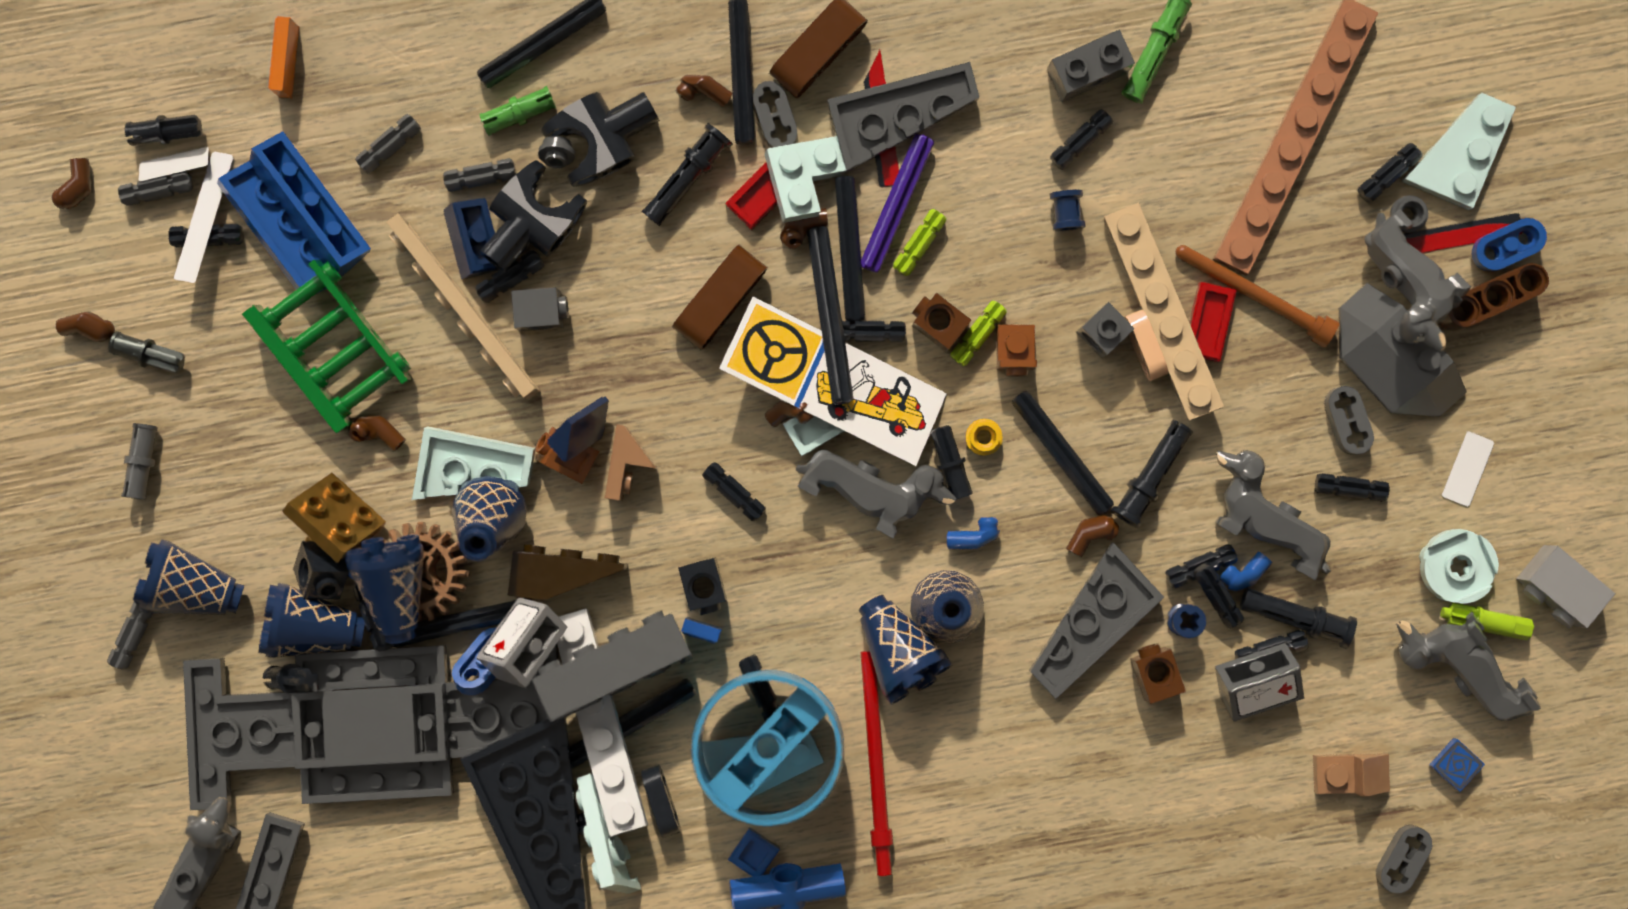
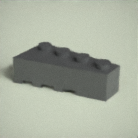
M662 611L656 612L642 619L641 621L644 626L632 632L629 631L628 627H625L608 635L609 643L595 649L593 644H589L573 652L574 659L563 665H560L559 661L556 660L539 668V676L533 678L532 681L550 721L555 723L602 701V697L608 694L612 696L627 690L637 684V680L641 678L645 680L662 674L672 667L671 664L677 661L683 664L692 660V655L672 613L664 616Z

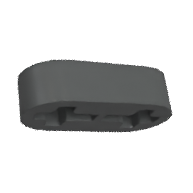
M762 82L754 90L753 102L768 146L773 148L796 144L798 137L797 126L784 89L777 82ZM770 90L772 95H779L780 98L775 100L776 113L771 114L767 103L760 104L759 101L764 99L765 91ZM780 119L784 130H791V133L787 134V141L783 143L780 142L779 138L772 139L771 135L776 133L774 121Z
M1349 386L1337 387L1329 391L1325 397L1324 406L1337 445L1344 453L1350 455L1365 453L1373 445L1374 434L1360 394ZM1339 393H1341L1343 398L1349 397L1351 399V404L1346 406L1348 419L1343 408L1336 409L1334 402L1340 400ZM1350 422L1355 433L1362 432L1363 439L1358 441V448L1355 443L1348 444L1347 437L1352 435L1349 426Z
M1412 824L1404 825L1398 829L1376 869V878L1381 886L1393 893H1403L1409 890L1433 847L1432 838L1427 831ZM1418 834L1417 840L1421 843L1418 849L1412 847L1409 850V845L1405 842L1408 836L1414 838ZM1390 868L1393 870L1399 868V873L1403 875L1400 882L1397 880L1391 882V877L1387 875Z

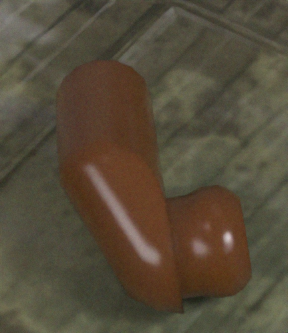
M685 75L680 79L681 83L676 88V94L686 101L693 100L695 94L700 93L722 108L732 96L730 90L708 75Z
M70 159L71 179L52 194V202L56 207L72 209L90 195L89 159Z
M826 208L820 209L821 212L817 217L786 222L780 235L784 246L792 250L797 249L801 246L810 228L827 227Z
M81 312L56 321V330L61 336L78 333L94 342H104L111 339L115 333V327L111 321L104 320L92 312Z
M780 400L765 413V418L771 426L778 427L789 417H796L799 423L806 424L814 415L803 411L808 405L806 402L801 403L800 408H797Z
M382 416L357 418L348 428L349 437L353 441L362 442L380 439L392 452L399 449L406 441V438Z
M1105 515L1085 519L1080 522L1066 549L1082 558L1091 540L1102 538L1113 540L1119 533V525L1112 517Z

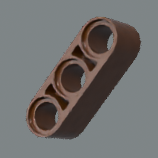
M833 0L775 62L769 74L796 99L799 98L859 35L868 20L846 0Z
M737 245L682 311L672 328L699 350H703L760 281L768 267L741 245Z
M1530 263L1470 288L1466 295L1460 297L1463 300L1460 306H1462L1465 312L1463 321H1458L1453 316L1452 308L1446 319L1439 324L1446 330L1455 331L1463 329L1539 296L1548 287V273L1539 264ZM1522 273L1526 274L1531 280L1529 291L1521 286L1520 277ZM1489 288L1494 290L1498 296L1496 306L1491 305L1487 301L1486 293Z

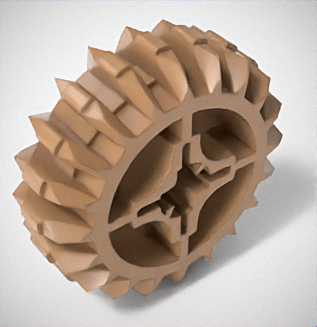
M417 522L414 533L410 523L403 524V536L417 534L420 537V541L433 545L429 551L424 552L423 564L426 570L422 572L427 573L426 577L422 578L421 586L435 591L438 595L428 602H420L418 622L422 620L423 610L426 618L431 621L436 619V608L443 615L450 612L446 600L454 605L460 603L459 596L453 591L464 592L468 588L466 584L458 582L459 577L470 576L469 570L459 569V563H466L469 561V558L466 556L456 557L455 552L459 551L460 547L458 542L453 543L451 546L448 545L453 537L451 531H446L440 538L438 537L440 525L433 524L427 533L426 523ZM396 529L389 531V537L392 542H396V539L402 536ZM440 554L443 555L447 565L445 584L442 583L443 580L436 572V564L440 559Z

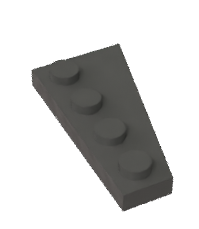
M971 63L955 65L828 99L827 103L846 167V173L978 101L980 96Z
M1111 542L1029 671L1056 699L1152 610L1164 596L1115 543Z

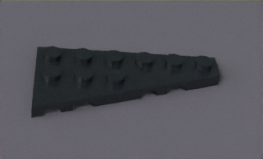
M566 717L555 723L546 718L463 756L460 760L530 909H588Z

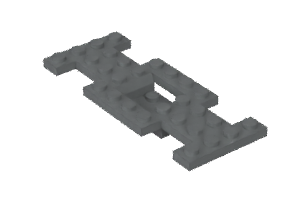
M557 644L541 667L558 660ZM446 645L390 648L382 652L376 649L295 655L296 665H299L301 668H310L311 673H317L318 681L314 682L312 690H299L296 693L266 692L226 695L225 658L183 661L190 811L206 810L219 797L228 800L231 807L230 771L295 767V769H300L302 804L450 796L454 794L452 758L466 756L549 718L532 680L526 688L494 679L489 687L480 694L465 695L458 691L454 682H448ZM538 671L536 672L533 678L539 676ZM405 686V687H389V688H372V689H355V690H337V691H334V690H336V689H353V688Z

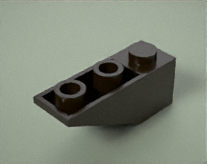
M524 544L523 551H513L507 596L547 600L626 570L628 563L619 562L620 555L598 553L597 560L582 558L583 551L561 549L560 555L545 554V546Z

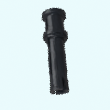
M709 123L705 125L706 131L692 148L687 147L684 151L685 154L683 156L685 159L677 170L670 176L651 202L641 211L659 227L701 174L711 172L713 169L712 163L725 147L730 148L733 145L724 134Z
M1172 420L1170 423L1171 425L1138 478L1134 477L1127 483L1129 489L1119 505L1113 506L1111 509L1113 515L1130 526L1140 528L1142 525L1140 519L1151 502H1156L1159 492L1157 488L1188 438L1193 434L1189 427L1183 423L1178 425L1179 422L1176 420Z
M1248 587L1245 589L1240 602V610L1261 615L1265 618L1305 630L1306 634L1313 639L1322 637L1338 642L1339 646L1344 649L1350 646L1355 635L1357 618L1352 616L1344 618L1328 613L1326 608L1322 606L1311 609Z

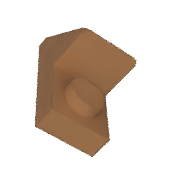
M616 424L604 498L623 501L624 494L630 495L633 483V473L628 472L629 465L653 469L658 468L628 427Z
M1389 754L1313 755L1314 792L1317 794L1355 793L1361 797H1368L1390 792Z

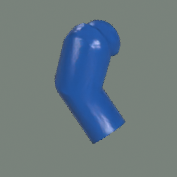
M980 518L978 520L979 530L948 531V549H979L996 540L1000 533V530H997V518Z
M1258 551L1241 572L1235 566L1230 565L1221 574L1220 580L1228 585L1227 589L1234 592L1251 587L1256 584L1273 562Z

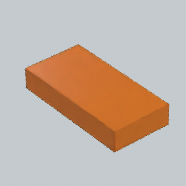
M277 16L275 18L268 88L280 98L292 99L299 26L290 17Z

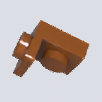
M997 325V370H1006V376L1008 377L1028 376V370L1037 368V360H1035V325Z
M551 427L548 433L545 432L540 437L536 446L537 455L535 459L547 467L583 484L600 451L589 447L568 462H564L547 444L549 437L557 430Z

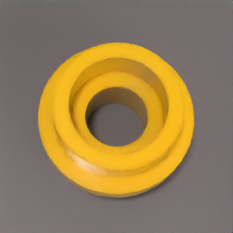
M979 419L968 427L965 439L968 448L973 453L987 456L1000 448L1003 434L999 425L994 421ZM985 430L990 434L988 444L978 442L977 434L979 431Z

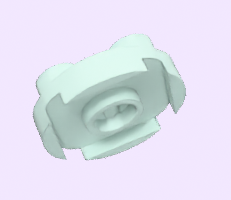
M1451 529L1437 534L1429 541L1427 546L1422 548L1419 555L1420 573L1424 584L1431 593L1443 601L1464 604L1481 599L1492 588L1493 585L1491 583L1494 580V575L1498 573V557L1491 543L1481 535L1468 530ZM1456 556L1459 560L1467 561V566L1463 568L1464 575L1459 576L1457 572H1452L1450 568Z

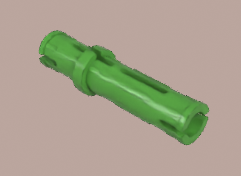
M1168 0L1158 22L1153 23L1150 29L1152 34L1121 92L1127 99L1136 103H1143L1172 43L1177 42L1180 36L1178 31L1192 6L1190 0Z

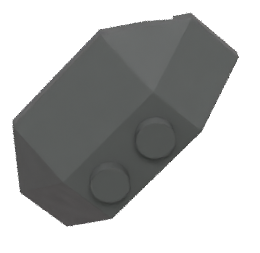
M1366 283L1338 308L1340 318V359L1389 413L1440 417L1467 393L1455 362L1444 350L1438 352L1423 342L1410 344L1399 336L1400 319L1407 310L1389 296Z

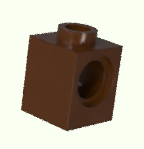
M938 293L931 300L924 296L911 313L917 317L912 326L945 352L950 349L971 322L969 317ZM935 311L945 313L949 320L948 327L943 330L932 328L928 321L929 315Z
M1155 643L1138 649L1139 656L1130 658L1144 701L1152 704L1186 692L1172 649L1167 647L1160 648L1159 643ZM1161 661L1165 667V674L1159 681H1151L1148 676V669L1154 662Z

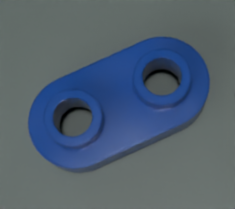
M1524 218L1487 234L1474 243L1471 253L1473 262L1483 271L1494 272L1539 252L1545 246L1547 241L1545 227L1536 219ZM1520 232L1527 235L1528 242L1526 245L1522 244L1518 239ZM1487 247L1491 248L1495 253L1493 260L1488 259L1485 255Z
M497 627L483 631L453 666L452 677L454 684L461 693L465 695L480 694L496 678L476 657ZM471 676L479 677L474 681H467Z

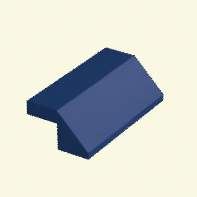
M283 131L251 148L250 160L222 175L217 180L219 188L296 290L316 275L309 266V263L314 259L321 260L323 264L330 262L340 276L343 277L371 251L369 245Z

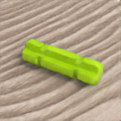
M931 209L923 219L924 224L919 225L903 248L905 252L903 254L900 253L894 261L893 268L904 276L911 274L916 266V260L920 261L935 239L936 231L940 232L946 223L947 218L935 209Z
M992 300L983 311L984 315H980L962 338V344L958 343L951 352V358L961 366H966L974 356L973 352L979 350L996 328L994 326L995 323L999 324L1006 315L1007 310L997 301Z

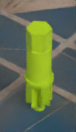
M1455 602L1449 604V608L1442 607L1440 616L1441 618H1446L1447 624L1463 625L1466 623V616L1473 612L1484 626L1482 632L1526 641L1532 637L1534 624L1533 620L1529 618L1484 610L1479 606L1474 607Z

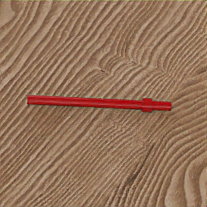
M861 651L874 829L870 830L871 846H875L877 876L892 875L890 845H893L892 828H888L877 674L870 651Z

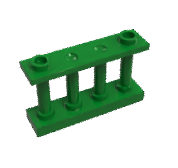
M314 259L309 263V266L316 273L313 278L273 308L268 306L264 309L262 305H253L243 312L242 315L337 434L353 423L349 418V415L352 414L351 409L396 376L401 384L411 380L412 377L408 373L411 366L399 351L394 354L391 352L338 283L342 280V277L330 262L323 264L321 260ZM326 287L340 305L296 338L292 336L287 338L279 328L282 325L281 320ZM350 317L363 335L319 368L316 366L310 368L302 358L306 354L304 350ZM373 347L386 365L342 398L340 396L334 398L325 387L329 384L328 379L369 348Z

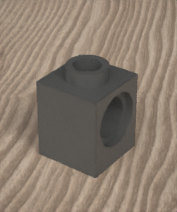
M556 287L511 291L515 329L521 332L564 328L563 319L569 318L567 296L561 297V291Z
M1108 302L1082 325L1076 333L1103 358L1135 328Z

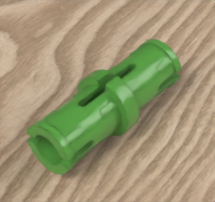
M545 86L543 89L519 99L516 96L509 98V103L485 113H480L479 116L481 122L485 124L483 126L486 133L490 136L516 123H519L520 126L527 123L526 119L557 107L548 86Z

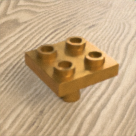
M330 473L289 501L282 511L284 515L308 535L305 541H314L337 563L347 556L346 553L348 551L357 549L361 546L362 541L370 539L377 534L386 523L372 507L366 504L333 473Z

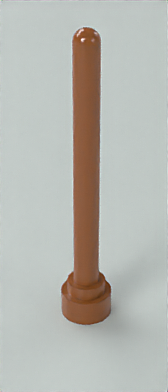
M1180 245L1176 248L1175 254L1177 258L1308 330L1306 334L1311 336V341L1325 348L1335 335L1340 322L1327 315L1324 318L1319 315L1313 317L1190 247Z

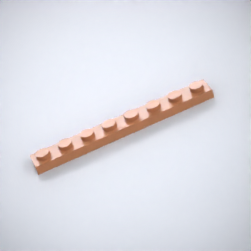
M1355 0L1341 1L1213 260L1245 276L1249 274L1379 12Z

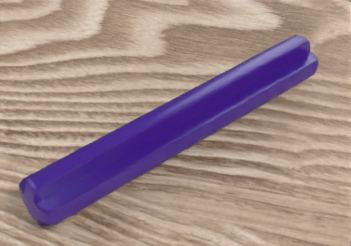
M916 134L862 256L861 267L868 271L878 273L881 270L932 151L934 141L925 135Z

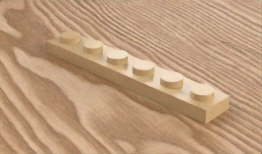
M1139 202L1104 216V221L1141 310L1146 313L1166 361L1168 375L1188 422L1222 409L1224 407Z
M397 213L386 223L393 230L389 234L390 239L402 253L408 249L416 260L411 264L414 270L425 282L429 278L438 288L434 293L436 298L446 310L453 307L461 317L457 321L458 326L470 340L476 336L484 347L479 351L492 368H495L497 365L507 376L502 382L513 396L517 397L521 394L523 398L530 400L540 392L539 388L406 218Z

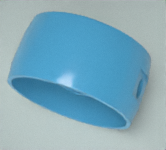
M758 670L745 673L720 687L702 708L692 734V764L704 793L715 806L732 818L758 826H777L791 823L817 809L830 795L838 781L844 760V736L841 722L829 699L820 689L806 679L779 670ZM755 681H779L798 687L712 779L704 761L702 741L706 720L716 702L738 686ZM827 714L836 737V755L831 772L820 789L803 803L781 811H759L742 806L751 794ZM764 737L775 739L779 745L778 753L771 757L763 756L758 750L759 740Z

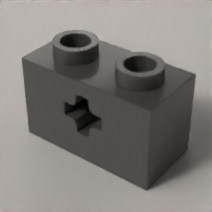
M1119 29L1052 59L1047 72L1062 103L1127 74L1135 64V61Z

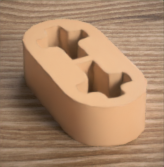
M1139 310L1124 316L1135 328L1129 334V337L1146 378L1149 381H1153L1168 375L1166 361L1146 313L1143 310Z

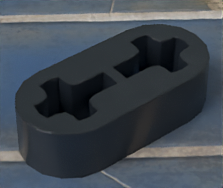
M657 765L642 770L641 775L662 838L681 833L679 818L661 766Z

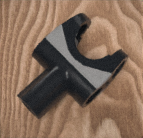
M595 92L565 107L548 120L541 128V131L545 138L574 134L580 135L587 140L589 145L587 156L578 164L580 167L567 176L571 186L577 187L607 177L631 163L635 159V155L626 139L660 120L644 92L609 110L601 93Z
M538 160L529 163L511 178L489 207V210L505 223L479 252L489 263L503 273L511 267L530 244L547 257L550 256L571 233L588 202L578 194L570 202L566 201L558 207L551 208L539 204L534 198V192L538 186L536 183L544 174L546 167Z

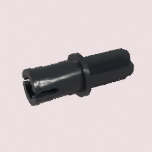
M158 115L155 120L127 122L124 130L126 137L133 136V138L127 139L130 146L161 142L166 145L171 140L200 136L202 134V122L197 115L171 118Z
M946 425L934 429L931 435L940 460V465L937 468L942 470L947 489L957 499L972 495L973 491L963 463L966 459L965 457H960L951 427Z
M286 664L282 667L270 666L263 673V679H271V681L263 682L267 688L271 690L280 689L285 693H296L299 690L310 691L314 688V682L318 681L317 673H311L310 668H301L296 664Z

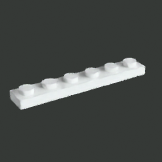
M588 609L559 616L568 626L557 642L563 664L573 660L574 656L572 653L584 646L593 644L595 649L599 647ZM608 694L602 697V701L576 712L609 835L615 836L648 826L613 696Z

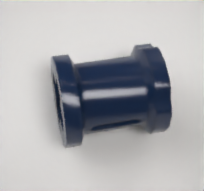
M1073 189L1050 193V200L1054 201L1056 223L1053 224V231H1072L1086 227L1085 221L1081 219L1080 198L1083 197V190Z
M1176 604L1167 613V626L1176 635L1195 638L1205 630L1206 616L1203 610L1197 606ZM1182 613L1193 615L1189 620L1192 624L1190 628L1179 626L1183 622L1180 616Z

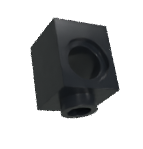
M314 541L301 542L293 571L303 599H340L349 574L345 559L343 558L337 563Z
M716 557L678 567L689 610L698 609L700 615L721 610L720 603L727 601V596ZM699 577H708L714 584V592L708 598L699 597L694 591V583Z

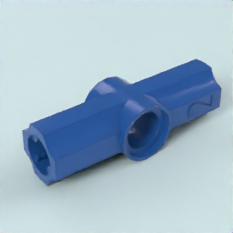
M783 863L773 867L770 874L734 879L729 882L733 909H803L805 903L840 898L846 895L841 863L801 869L796 864Z

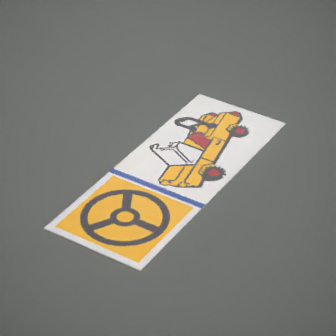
M752 297L719 369L797 408H800L801 403L806 402L808 405L803 411L916 466L947 393L846 343L854 398L848 404L835 405L831 399L822 331Z

